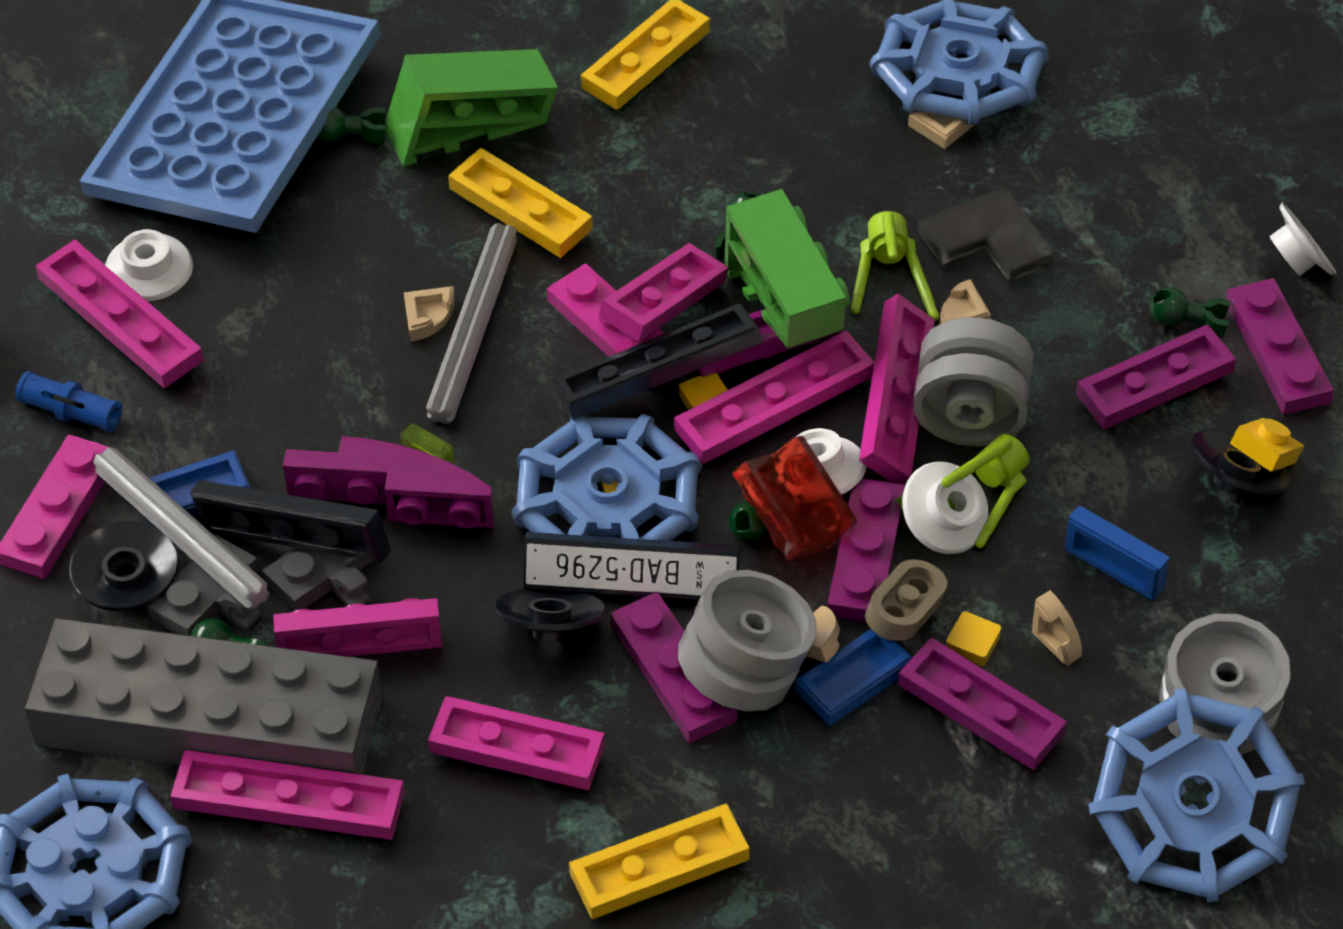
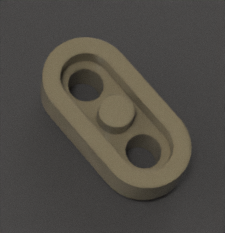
M906 560L900 563L872 594L865 613L868 626L878 636L886 640L902 641L913 637L940 606L947 589L945 575L939 568L926 561Z

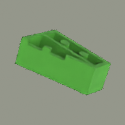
M538 49L405 55L385 121L386 134L402 167L417 163L416 155L442 147L447 154L460 150L459 142L486 134L490 141L546 124L558 86Z
M783 189L726 206L725 265L729 267L727 276L730 279L741 277L747 285L742 288L743 295L749 302L757 299L761 301L766 308L761 310L762 318L787 349L844 330L845 308L850 305L847 287L840 277L835 278L828 267V259L824 247L819 241L813 242L807 232V224L802 210L797 205H791Z

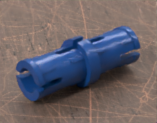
M26 371L20 377L16 387L15 396L18 402L28 403L53 412L58 420L66 423L74 419L111 433L118 426L122 416L123 407L121 402L109 400L84 391L83 386L74 381H67L64 384ZM54 395L82 403L85 407L82 409L55 400Z

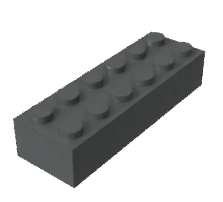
M55 618L25 706V712L35 746L180 765L184 750L362 775L383 697L378 662L375 660Z

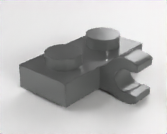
M215 535L218 540L254 572L258 573L260 571L257 557ZM193 559L175 576L168 590L157 600L147 605L151 620L178 635L191 636V632L198 623L205 619H214L218 614L228 618L244 630H249L261 617L260 611L248 609L242 605Z
M295 547L262 570L268 587L294 611L306 609L330 591L337 595L345 606L351 604L366 605L371 601V597L362 589L368 584V581L360 572L361 569L373 562L370 560Z

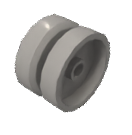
M965 317L947 320L932 328L922 340L914 394L913 412L920 425L935 437L958 445L986 446L1001 434L1016 436L1026 424L1034 356V352L1027 339L1008 325L984 318Z
M752 570L726 571L712 578L705 588L694 610V616L688 623L678 643V661L686 678L703 695L722 706L742 711L767 710L783 701L795 680L800 666L817 637L816 618L808 603L791 586L777 578Z
M1214 613L1193 620L1175 636L1168 652L1165 674L1159 691L1160 703L1175 695L1174 689L1186 688V693L1250 709L1257 706L1265 712L1263 718L1273 733L1280 717L1291 679L1289 656L1280 639L1262 623L1239 614ZM1193 718V733L1202 735L1204 738L1227 742L1235 729ZM1177 720L1167 725L1169 731L1176 738L1181 735ZM1248 739L1238 749V752L1242 755L1256 749L1250 739Z

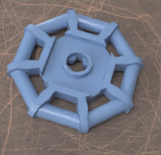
M941 0V2L905 15L893 14L884 24L886 32L878 53L870 60L872 74L879 79H883L903 102V109L911 114L916 111L967 120V125H978L979 119L1016 105L1028 106L1036 98L1035 86L1042 66L1049 59V52L1046 44L1035 40L1015 18V11L1006 6L994 9L953 0ZM941 22L940 27L930 30V25ZM998 35H1000V36L1006 35L1011 42H1008V41L1004 38L1003 43H1002V42L997 38V36H998ZM905 41L912 43L911 49L899 48L901 43ZM957 54L966 55V58H956V57H957ZM1009 63H1022L1020 73L1008 69ZM911 70L916 75V82L912 84L902 71ZM998 87L1001 89V91L990 95L992 88ZM936 91L963 97V100L936 95L932 93Z
M642 414L639 418L583 416L572 420L570 416V422L535 447L524 448L516 459L520 469L517 502L511 514L518 527L527 528L530 532L564 534L546 518L555 513H559L572 525L568 535H592L615 538L621 536V538L672 541L683 532H692L699 522V515L696 512L697 477L702 469L700 459L697 454L686 452L660 430L654 424V418ZM597 438H620V439H617V446H616V445H603V439H597ZM577 443L578 446L572 449L567 454H565L563 457H556L563 451L568 449L570 446ZM647 445L662 459L656 461L642 447ZM542 476L555 479L553 492L538 494L539 481ZM676 480L675 499L660 495V484L662 481ZM601 481L607 485L613 482L618 483L616 491L610 493L599 492L597 484ZM654 515L664 520L641 538L638 537L636 528Z
M1186 688L1174 689L1175 695L1118 728L1112 726L1107 732L1106 736L1109 738L1094 801L1088 803L1089 813L1091 816L1097 817L1130 872L1127 878L1135 884H1138L1139 881H1144L1205 897L1207 903L1219 901V895L1276 862L1282 865L1288 857L1285 848L1300 787L1305 786L1304 774L1297 773L1264 720L1265 712L1259 707L1254 706L1253 709L1186 693ZM1193 718L1235 729L1227 742L1204 738L1202 735L1193 733ZM1177 720L1181 734L1177 738L1153 752H1150L1140 742ZM1248 739L1252 742L1271 775L1255 779L1238 752V749ZM1128 756L1144 764L1136 795L1119 796ZM1193 779L1197 785L1208 783L1213 791L1206 796L1207 803L1209 804L1206 808L1199 810L1195 804L1185 806L1181 802L1180 798L1186 794L1184 783L1187 780ZM1275 793L1264 834L1262 831L1249 825L1256 794ZM1138 809L1155 838L1145 847L1144 851L1121 815L1122 813ZM1240 836L1254 847L1252 850L1216 870L1212 855L1216 850ZM1165 846L1185 853L1200 855V872L1158 862L1157 860Z
M69 774L57 776V783L11 814H0V914L12 929H143L164 913L173 914L180 904L177 891L185 850L192 842L188 827L179 825L148 791L147 782L136 777L129 782L75 779L70 778ZM78 801L115 803L117 805L113 813H106L97 806H88L80 810ZM63 806L64 817L39 834L30 829V827ZM139 814L156 834L141 840L129 825ZM18 847L26 851L28 861L26 871L10 875L15 849ZM86 858L96 859L97 870L91 874H88L85 870H80L76 873L72 872L76 867V863ZM160 859L156 882L142 881L141 875L143 867L146 869L147 861ZM32 894L44 909L38 915L32 916L20 902L19 898ZM134 900L139 902L130 910H128L127 912L119 916L117 919L109 923L108 918H110L112 915L123 909L125 906H127ZM69 916H83L85 922L93 923V928L58 926L60 921H70Z

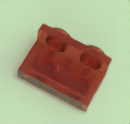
M803 436L792 438L776 453L745 461L732 472L742 488L746 501L755 508L769 530L774 545L783 552L788 562L825 550L857 523L855 515Z

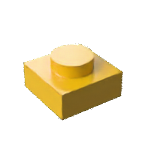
M1265 418L1238 426L1230 442L1231 445L1270 472L1296 463L1304 448L1303 444L1290 436L1291 432L1286 426L1278 421Z

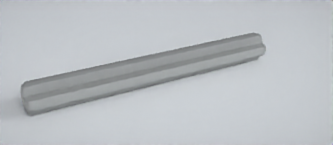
M497 223L489 231L426 406L427 416L432 422L449 424L455 418L517 242L515 236L516 229L511 225L504 226Z
M109 447L102 454L95 456L93 462L97 466L96 473L248 609H255L261 602H266L270 595L269 591H267V582L121 452Z

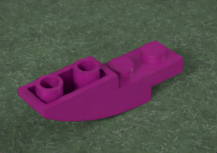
M341 436L338 452L286 449L283 471L288 495L316 500L354 502L361 505L372 503L387 504L389 521L403 522L409 525L425 523L455 525L460 528H493L492 487L462 468L426 452L394 443Z

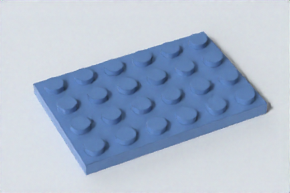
M202 0L79 180L83 194L257 233L325 125L330 110L337 106L381 36L378 20L277 0Z

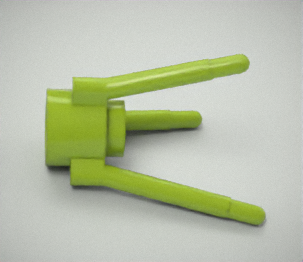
M892 211L875 214L867 224L869 238L860 243L861 259L852 296L851 313L856 315L860 312L872 258L876 257L879 262L884 264H893L906 257L928 315L935 319L934 321H937L939 313L916 253L915 240L908 237L905 218L899 213Z
M1009 434L999 435L972 460L954 470L941 481L942 486L948 488L976 472L978 478L985 485L993 488L999 485L1005 487L975 540V546L978 548L985 546L1013 496L1027 483L1026 478L1021 472L1030 462L1029 454L1024 445Z

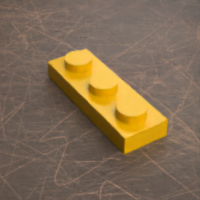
M669 0L581 74V89L612 108L619 110L710 32V18L680 0Z
M482 148L477 150L448 175L450 190L503 223L513 226L516 231L560 258L593 230L592 215Z
M726 803L569 862L571 878L592 920L748 861L750 848Z

